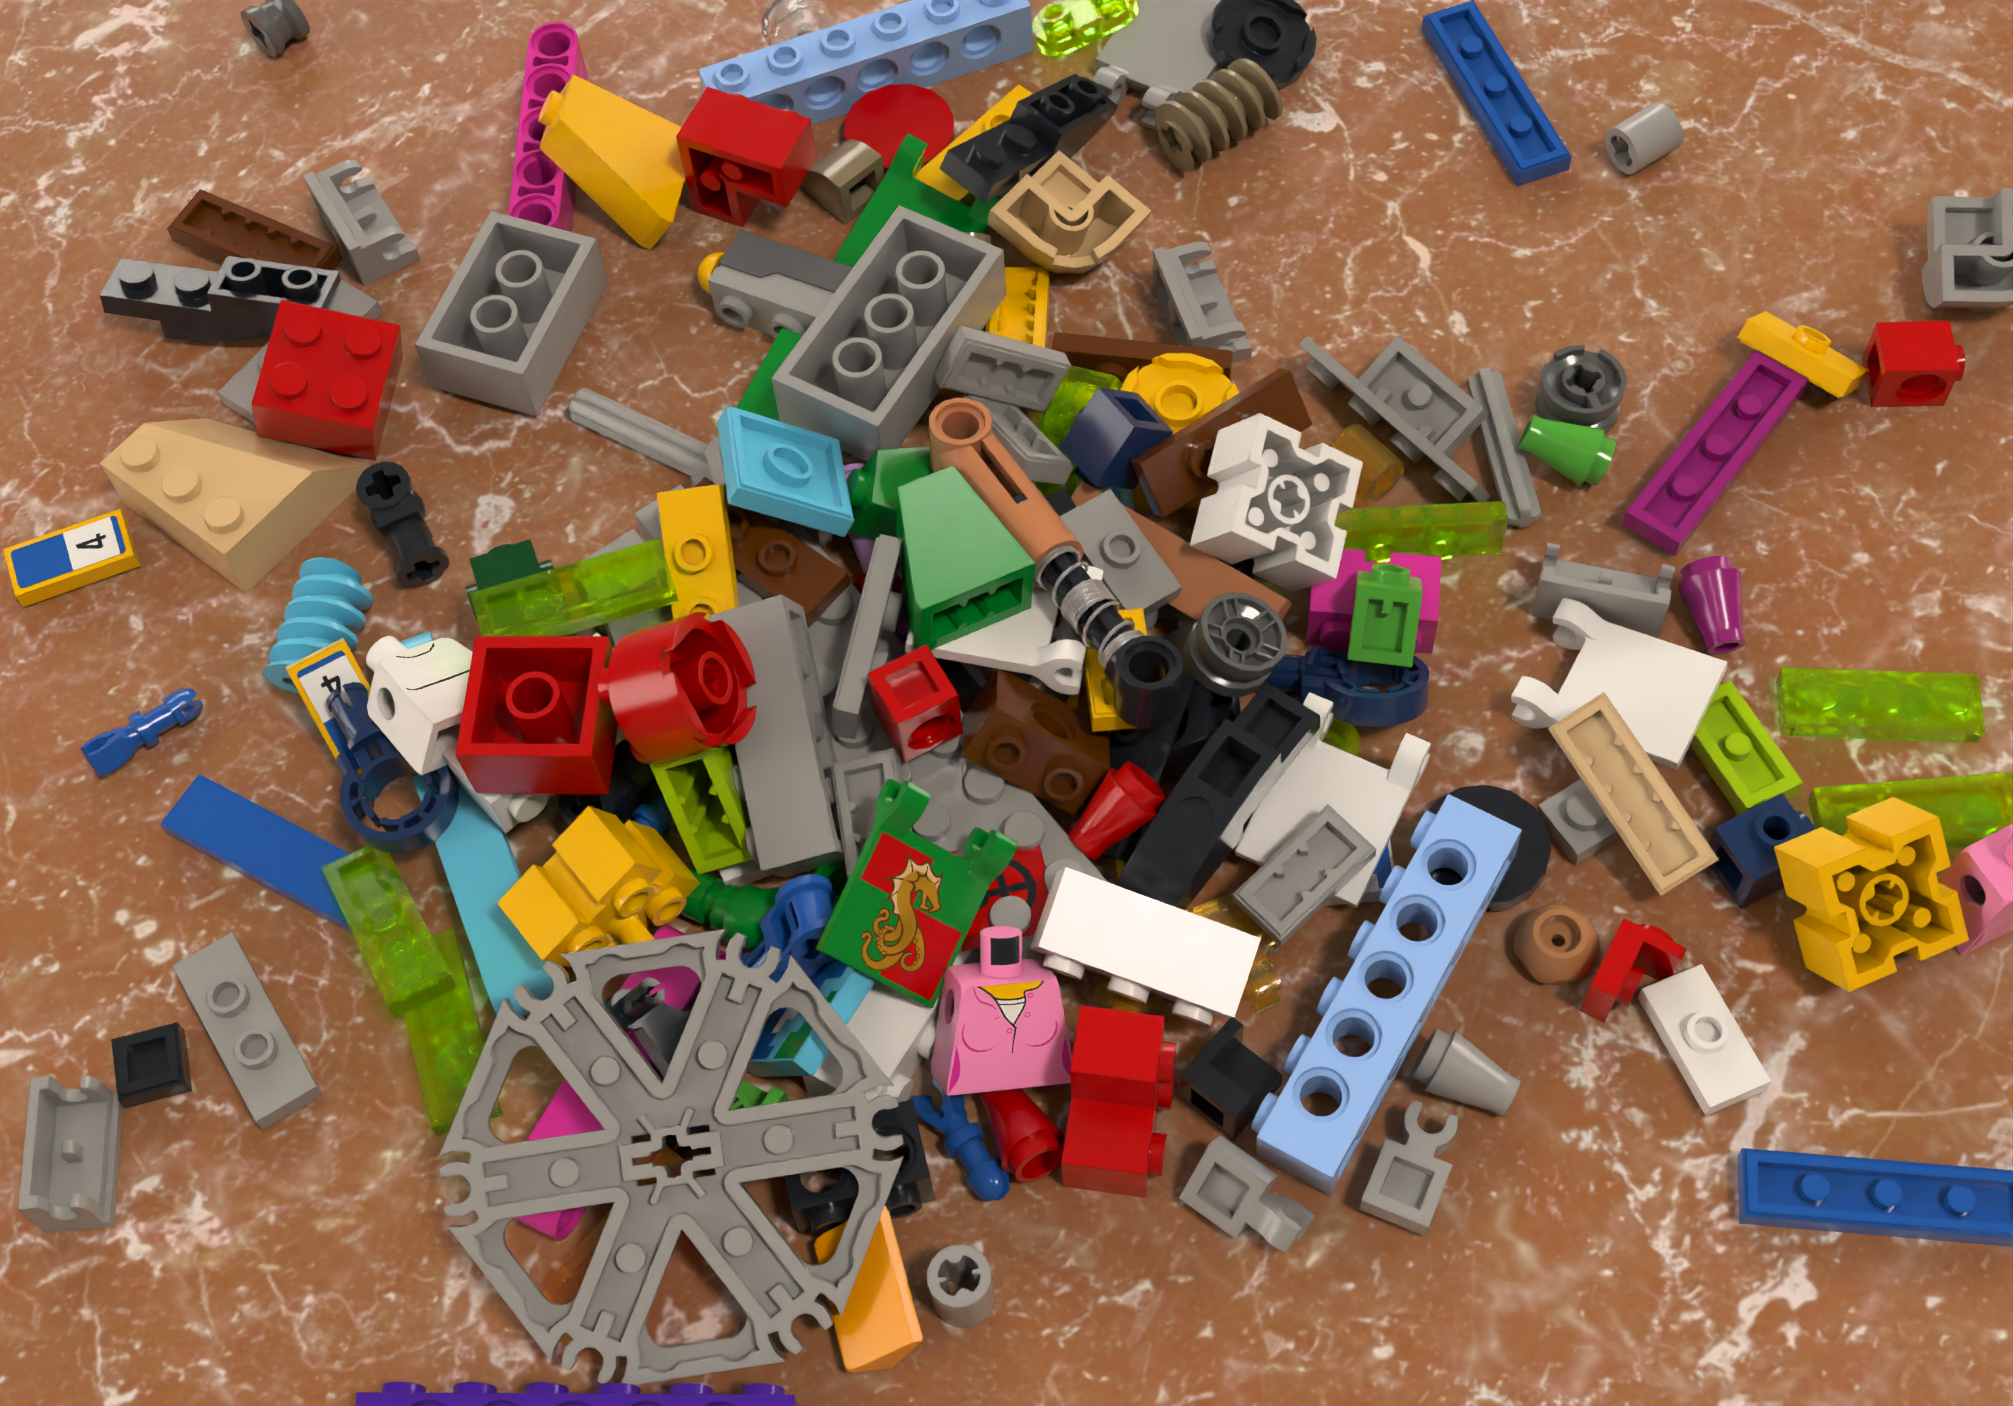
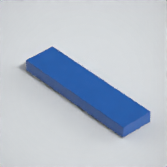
M1474 0L1423 16L1421 30L1517 187L1569 170L1571 154Z
M201 774L196 777L160 823L168 835L371 944L375 942L410 893L406 883Z
M1742 1148L1737 1156L1739 1224L2013 1247V1170Z

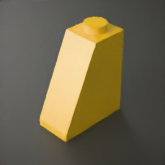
M573 74L561 93L552 90L544 102L538 122L546 125L539 148L640 246L651 250L673 223L685 180L676 135L681 127Z

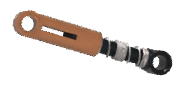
M953 398L937 405L929 417L930 467L932 472L935 473L954 466L1035 562L1033 587L1052 591L1054 605L1061 609L1062 616L1072 626V629L1077 634L1083 635L1082 639L1087 647L1099 651V664L1104 668L1105 677L1114 688L1113 706L1117 715L1125 723L1139 729H1154L1166 725L1175 717L1179 709L1183 658L1178 648L1169 640L1161 637L1143 635L1141 631L1134 630L1135 622L1125 621L1118 613L1119 602L1116 601V598L1113 597L1101 580L1092 579L1088 575V563L1081 562L1084 553L1082 544L992 432V417L988 409L980 402L969 398Z

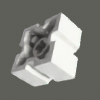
M1259 413L1218 430L1207 476L1216 480L1219 488L1216 494L1201 499L1190 546L1229 564L1253 558L1254 567L1252 574L1292 592L1336 579L1347 531L1334 526L1337 513L1353 508L1363 462L1324 443L1303 450L1299 448L1301 432Z

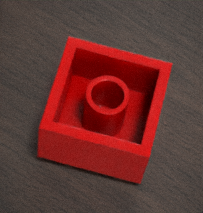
M281 300L251 403L257 436L376 460L403 359L400 325Z
M475 636L455 756L476 793L609 794L618 723L612 707L606 705L601 699L597 686L598 674L600 670L609 666L613 651L608 636Z

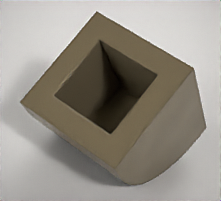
M847 140L814 164L800 187L846 225L863 212L884 178L882 156L861 141Z

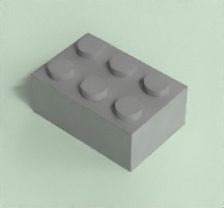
M490 211L415 344L431 387L538 416L608 284V278L596 238Z

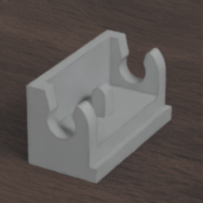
M346 160L317 174L312 171L303 175L319 215L364 286L420 260L417 249L408 239L376 189L370 176L354 180L347 186H340L344 179L355 176L362 171V167L357 160Z
M1199 241L1166 250L1164 247L1153 249V288L1177 345L1233 351L1232 363L1251 358L1252 347L1249 340L1245 339L1244 336L1247 334L1243 323L1238 322L1217 275L1214 261L1205 260L1198 261L1192 265H1186L1193 259L1209 256L1212 252L1208 243Z
M1547 543L1532 616L1553 620V616L1562 599L1569 598L1585 604L1607 622L1655 638L1659 637L1670 604L1672 590H1669L1675 567L1662 564L1658 577L1653 578L1557 559L1560 545Z
M89 1075L81 1076L80 1089L62 1087L60 1085L61 1082L51 1076L30 1078L18 1210L46 1234L114 1227L124 1108L118 1101L117 1093H112L101 1080Z

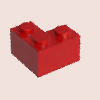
M710 87L705 89L676 135L693 212L740 227L745 226L760 199L788 207L817 158L810 118L801 116L792 110H781L749 100L740 94H730Z
M1080 1005L1070 1067L1072 1098L1061 1161L1063 1187L1146 1198L1149 1175L1162 1176L1167 1134L1155 1133L1158 1109L1171 1110L1177 1048V1043L1164 1042L1165 1016Z

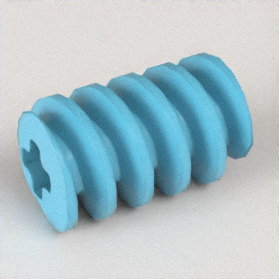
M310 558L301 565L300 579L295 582L291 595L293 600L287 603L284 613L285 621L279 625L276 635L277 643L271 647L268 660L270 664L264 667L262 673L265 679L282 690L299 694L285 668L286 666L341 638L345 639L351 652L357 649L359 639L353 632L364 629L367 619L361 611L371 609L374 597L370 591L360 585L362 578L359 573L351 566L337 559Z

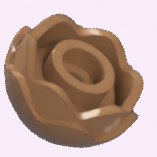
M1551 904L1539 907L1523 918L1514 937L1513 949L1524 969L1535 980L1545 984L1565 985L1570 982H1579L1589 975L1599 956L1600 941L1594 925L1585 915L1568 906ZM1558 938L1563 941L1564 945L1560 947L1555 946L1552 940Z

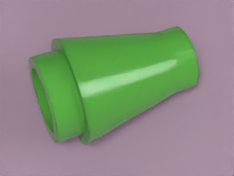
M1532 414L1522 432L1518 449L1532 454L1578 486L1582 485L1583 482L1597 486L1611 462L1616 441L1605 437L1604 429L1548 420Z

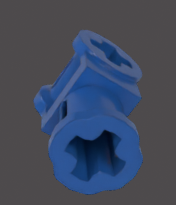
M809 874L796 877L781 886L775 895V905L760 921L764 939L751 953H745L741 956L743 963L749 968H757L765 962L771 946L781 949L779 967L770 976L778 982L788 968L790 955L794 957L805 973L811 978L824 964L835 960L815 950L834 910L832 905L835 902V890L830 880L821 875Z

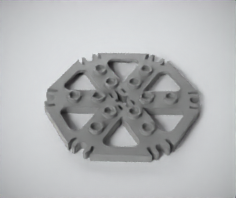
M726 929L560 954L571 964L576 974V981L570 982L569 974L563 966L554 961H548L543 965V968L554 982V989L549 998L545 1000L535 998L525 984H519L513 989L516 1001L522 1008L531 1012L527 1019L514 1010L509 998L503 999L440 1152V1155L452 1151L468 1152L471 1154L469 1161H453L439 1168L440 1177L461 1175L469 1181L471 1186L470 1195L464 1202L458 1201L444 1206L445 1215L459 1217L475 1211L479 1218L476 1222L468 1225L453 1224L448 1228L550 1361L556 1358L558 1344L565 1333L570 1335L573 1340L566 1346L563 1353L562 1368L571 1370L578 1361L579 1354L583 1348H595L601 1353L604 1362L597 1382L602 1384L607 1383L617 1372L620 1356L627 1357L625 1376L620 1383L632 1385L785 1362L787 1357L777 1349L770 1334L778 1331L780 1341L787 1350L794 1354L799 1353L805 1345L793 1330L794 1319L801 1314H810L817 1319L818 1323L825 1330L833 1325L834 1321L831 1311L825 1303L816 1299L819 1293L824 1294L835 1303L842 1316L904 1155L895 1159H877L873 1157L874 1149L882 1151L894 1150L904 1143L903 1134L882 1136L874 1130L872 1124L873 1117L879 1110L898 1107V1098L883 1095L877 1096L868 1102L864 1094L872 1088L894 1086V1084L792 955H790L787 970L781 979L776 982L770 976L779 967L781 949L771 946L765 962L757 968H749L743 963L741 958V952L745 946L747 936L736 933L730 939L726 948V960H719L718 958L720 942L727 932ZM686 966L695 971L699 976L701 989L665 1078L662 1080L606 1008L603 1001V991L606 984L618 975ZM786 1007L797 1010L840 1063L842 1081L839 1087L828 1095L732 1109L768 1017L780 1008ZM529 1046L541 1047L604 1129L517 1143H507L498 1139L491 1129V1115L516 1055L522 1049ZM709 1124L710 1131L690 1134L689 1127ZM651 1135V1140L633 1143V1136ZM666 1135H676L679 1146H691L692 1149L711 1147V1153L695 1155L693 1159L684 1162L681 1166V1175L670 1176L668 1166L665 1164L656 1165L655 1161L636 1164V1158L651 1156L654 1154V1151L664 1148ZM838 1167L851 1171L858 1181L859 1192L834 1256L822 1264H810L804 1261L742 1182ZM715 1168L716 1174L696 1177L695 1171ZM653 1177L657 1179V1183L639 1186L640 1179ZM614 1202L576 1298L565 1304L550 1301L509 1250L505 1241L507 1226L514 1218ZM682 1231L685 1232L746 1311V1324L742 1331L735 1336L676 1346L659 1345L650 1337L647 1330V1319Z

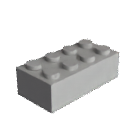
M899 205L771 378L780 422L839 440L841 450L865 461H868L878 449L900 448L941 389L934 377V372L959 326L962 325L982 331L1005 298L1004 250Z

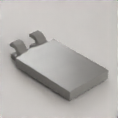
M1137 0L1096 57V75L1093 81L1101 87L1103 94L1116 103L1118 107L1129 88L1145 93L1142 99V106L1149 108V110L1142 119L1141 125L1156 131L1154 117L1156 109L1163 102L1174 101V98L1180 92L1192 90V87L1199 81L1210 79L1216 71L1221 69L1211 56L1206 39L1209 18L1220 0Z

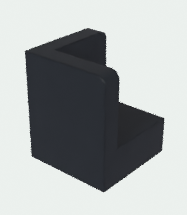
M1230 1018L1180 1075V1100L1232 1141L1236 1139L1255 1117L1269 1092L1274 1094L1282 1085V1074L1242 1044L1244 1025L1235 1018Z

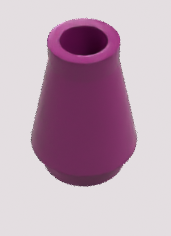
M1726 556L1706 557L1685 565L1680 571L1683 581L1678 585V590L1705 641L1707 653L1712 655L1726 654L1745 646L1746 642L1742 624L1741 571L1733 568L1731 559Z

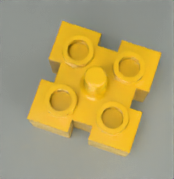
M1892 797L1846 816L1848 830L1844 835L1840 836L1820 827L1774 847L1786 895L1807 908L1803 916L1793 920L1805 967L1847 992L1897 972L1893 957L1897 954L1905 952L1923 961L1969 941L1958 893L1938 883L1936 875L1937 872L1951 867L1939 816Z
M588 806L552 844L557 852L542 867L533 864L497 904L542 961H554L559 965L571 967V964L560 954L656 940L647 928L652 923L656 926H661L675 919L684 909L686 898L700 882L654 828L631 820L623 824L616 815Z

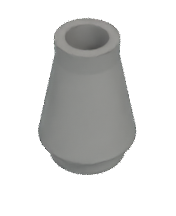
M1435 1028L1430 1035L1411 1073V1077L1425 1084L1423 1088L1425 1092L1483 1108L1500 1117L1509 1108L1521 1082L1518 1078L1504 1071L1456 1030L1450 1035L1438 1028Z

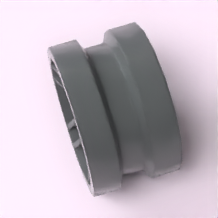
M1585 345L1567 346L1554 352L1553 359L1548 364H1544L1535 401L1537 416L1548 420L1604 429V435L1607 434L1617 422L1627 379L1624 368L1613 355L1603 349L1598 354L1585 351Z
M1229 592L1216 596L1205 606L1198 621L1188 632L1183 650L1185 663L1190 672L1206 689L1222 696L1243 697L1254 693L1267 680L1271 671L1283 658L1288 641L1283 622L1277 612L1267 603L1247 593Z

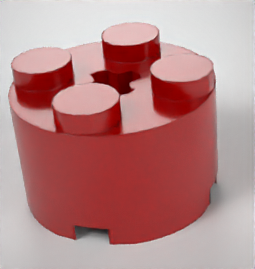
M695 612L628 633L614 647L609 666L600 670L597 679L600 697L606 705L612 707L617 723L629 741L633 756L642 764L671 762L740 742L750 732L755 721L757 705L747 708L746 687L756 684L754 668L743 642L732 627L723 620L710 622L703 618L707 613Z

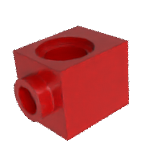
M1950 321L1876 322L1862 357L1863 367L1870 370L1866 376V383L1871 407L1944 406L1955 381L1962 380L1965 370L1964 349L1961 345H1955Z
M927 644L867 673L874 713L904 763L963 734L958 694Z

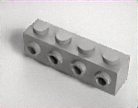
M781 594L708 616L710 622L723 620L732 627L743 642L754 668L756 684L746 687L747 708L757 705L756 717L748 735L740 742L735 743L738 762L734 763L732 767L736 790L740 798L747 802L751 826L746 828L745 837L752 860L755 864L760 865L762 872L780 877H787L845 861L830 763L837 761L803 606Z

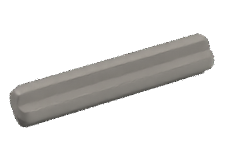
M1489 367L1481 368L1477 374L1469 376L1466 384L1470 396L1489 413L1487 418L1479 425L1505 521L1508 525H1515L1518 529L1527 528L1530 523L1538 521L1541 517L1542 512L1524 451L1518 449L1520 437L1502 375L1498 371H1491Z
M588 388L578 389L575 396L569 401L568 410L572 420L693 477L709 467L704 453L708 447L706 443Z

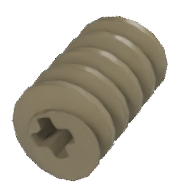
M1239 58L1233 61L1228 66V69H1220L1210 79L1199 81L1192 87V90L1180 92L1174 98V101L1163 102L1156 109L1154 117L1155 129L1160 145L1172 165L1180 171L1189 172L1194 167L1193 157L1197 161L1204 163L1212 157L1211 147L1216 151L1223 152L1229 147V136L1233 140L1241 141L1247 136L1248 127L1258 131L1265 125V116L1272 120L1279 118L1282 115L1283 103L1274 82L1257 63L1247 58Z

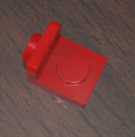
M1623 918L1579 1011L1605 1023L1615 1001L1627 1007L1629 1006L1643 974L1658 981L1675 975L1686 953V948L1675 943L1668 933L1650 924L1637 925Z

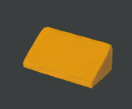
M886 1206L883 1208L842 1316L835 1303L827 1297L844 1367L850 1373L893 1368L919 1345L923 1339L890 1213ZM847 1222L823 1233L814 1241L818 1264L825 1263L834 1256Z

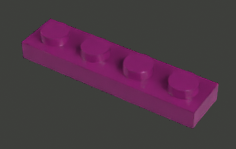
M1755 350L1627 509L1622 526L1676 556L1803 395L1809 379Z

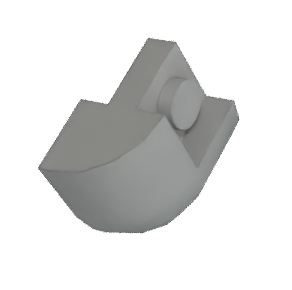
M2000 188L1994 197L1933 196L1926 205L1928 261L1921 269L1923 290L1927 303L1932 308L1998 309L2013 305V188Z

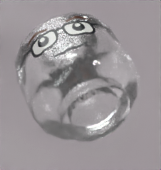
M770 0L766 4L761 16V32L768 46L837 24L823 0Z

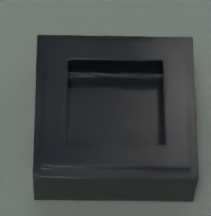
M178 1022L111 1039L118 1101L125 1108L192 1091L185 1030Z

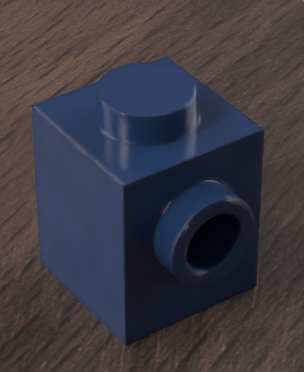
M1098 387L1088 404L1076 415L1073 426L1061 443L1060 448L1076 464L1075 472L1078 477L1088 485L1101 490L1106 487L1134 490L1139 480L1130 460L1171 436L1174 431L1138 393Z
M1781 793L1714 828L1708 844L1719 861L1711 865L1710 868L1739 908L1743 909L1784 887L1774 847L1815 830V827L1808 816L1801 811H1795Z

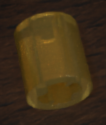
M1361 424L1347 427L1329 445L1363 462L1356 495L1366 504H1373L1385 497L1395 487L1404 472V463Z

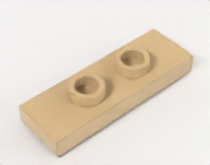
M1605 692L1548 728L1660 896H1664L1719 861L1708 842Z

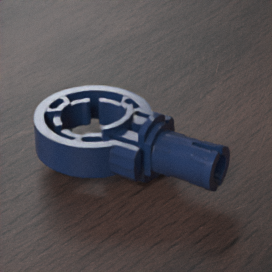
M1315 645L1304 656L1284 654L1281 661L1271 671L1270 676L1265 681L1282 692L1298 694L1301 704L1304 703L1309 692L1332 701L1334 705L1331 713H1334L1333 718L1359 726L1384 727L1403 724L1420 716L1428 705L1429 669L1416 656L1413 658L1412 667L1347 660L1348 649L1336 651L1323 649L1322 646ZM1395 682L1397 683L1394 687L1386 688V693H1379V689L1359 687L1367 686L1371 683H1382L1387 686H1392Z
M359 682L342 685L353 705L352 708H350L347 702L344 703L340 693L335 689L327 697L326 704L329 711L336 718L348 741L347 745L362 770L360 775L356 766L345 752L337 756L336 761L344 775L340 790V803L346 820L367 844L380 851L407 853L431 844L449 827L458 807L459 788L450 767L446 765L424 775L417 773L370 718L367 710L369 697L365 686ZM417 774L425 778V783L432 793H425L423 801L417 809L401 816L399 819H388L387 817L380 819L374 812L375 798L379 797L381 791L391 781L403 776H417ZM433 776H440V789ZM367 815L376 827L380 828L382 826L386 832L369 828L363 823L362 819Z

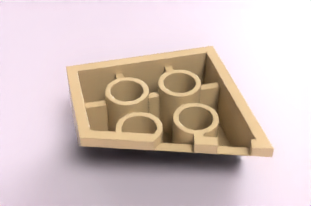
M208 418L143 423L100 462L101 467L124 504L246 594L356 490L358 478L365 469L371 466L299 444L257 436V432Z

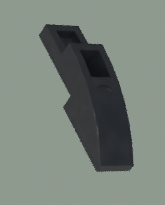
M1075 73L1018 101L1008 121L949 149L939 169L983 203L995 197L1001 200L1026 174L1032 177L1059 150L1068 158L1072 157L1114 115L1118 105L1106 97L1101 87L1094 81L1080 77Z
M233 256L226 257L219 272L121 258L99 296L104 313L158 320L161 323L165 338L213 342L241 341L271 336L281 300L327 309L341 278L339 271Z
M1265 682L1235 721L1232 722L1226 718L1199 752L1146 830L1122 871L1116 886L1185 911L1243 838V824L1319 730L1320 715L1268 682Z

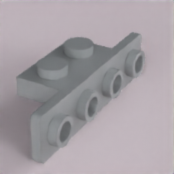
M1398 335L1359 379L1352 375L1311 338L1306 336L1299 345L1312 358L1306 368L1330 390H1333L1339 382L1354 394L1347 404L1373 427L1383 419L1396 431L1390 438V441L1414 463L1417 464L1425 456L1435 464L1439 471L1432 478L1459 502L1467 493L1481 505L1487 501L1490 495L1477 481L1450 459L1489 415L1484 407Z

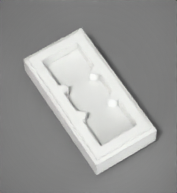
M1702 964L1641 989L1638 1000L1705 1116L1768 1089L1772 1081Z

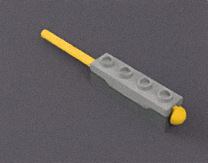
M740 229L726 252L711 253L701 261L698 268V280L701 287L708 294L712 295L717 317L722 318L732 326L739 328L749 327L776 338L781 328L804 335L853 267ZM1061 382L1050 404L1078 413L1088 404L1094 393Z

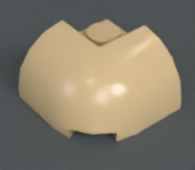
M1059 150L1032 177L1026 174L990 210L987 224L1031 261L1053 273H1085L1105 262L1150 216L1151 210L1109 175H1106L1098 183Z

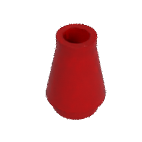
M1126 761L1119 770L1109 769L1082 816L1068 832V836L1082 853L1093 860H1098L1106 850L1154 819L1158 813L1157 807L1166 798L1165 794L1145 771L1134 763Z
M1021 1088L981 1092L980 1100L988 1115L1003 1170L1013 1173L1016 1179L1023 1183L1040 1180L1054 1172L1061 1165L1064 1149L1062 1146L1064 1141L1062 1131Z

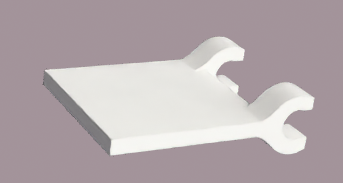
M1089 566L1088 575L1092 579L1102 581L1103 570ZM1033 587L1030 609L931 650L936 658L1030 674L1040 679L1056 692L1078 695L1084 668L1082 667L1087 646L1080 641L1071 639L1051 643L1059 608L1052 601V591ZM909 630L905 652L908 653L915 650L912 644L911 630Z
M1563 598L1553 616V623L1559 625L1553 635V642L1567 649L1581 651L1558 694L1543 682L1531 677L1522 676L1511 696V702L1517 704L1512 713V720L1522 726L1534 729L1551 727L1605 692L1651 761L1678 770L1726 672L1727 661L1607 622L1585 604L1573 599Z
M1309 692L1303 705L1320 715V728L1255 809L1243 834L1244 836L1235 850V854L1262 867L1328 804L1376 848V856L1333 897L1357 908L1403 809L1427 766L1430 758L1428 751L1431 743L1406 733L1396 753L1391 769H1385L1322 742L1333 721L1334 713H1331L1334 705L1332 701Z

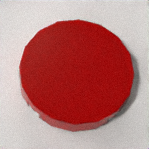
M891 84L869 91L852 105L845 118V141L850 139L861 141L879 153L883 160L884 175L887 173L900 144L908 133L928 144L922 156L925 160L921 169L955 140L954 115L947 102L932 90L913 84Z

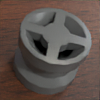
M266 0L260 6L250 5L240 12L241 19L254 41L264 52L273 58L285 50V43L292 38L300 40L310 33L307 19L294 0Z

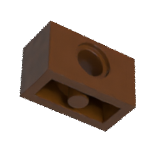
M996 669L964 714L961 756L1075 815L1110 769L1109 730L1092 732L1091 718L1087 714L1005 670Z

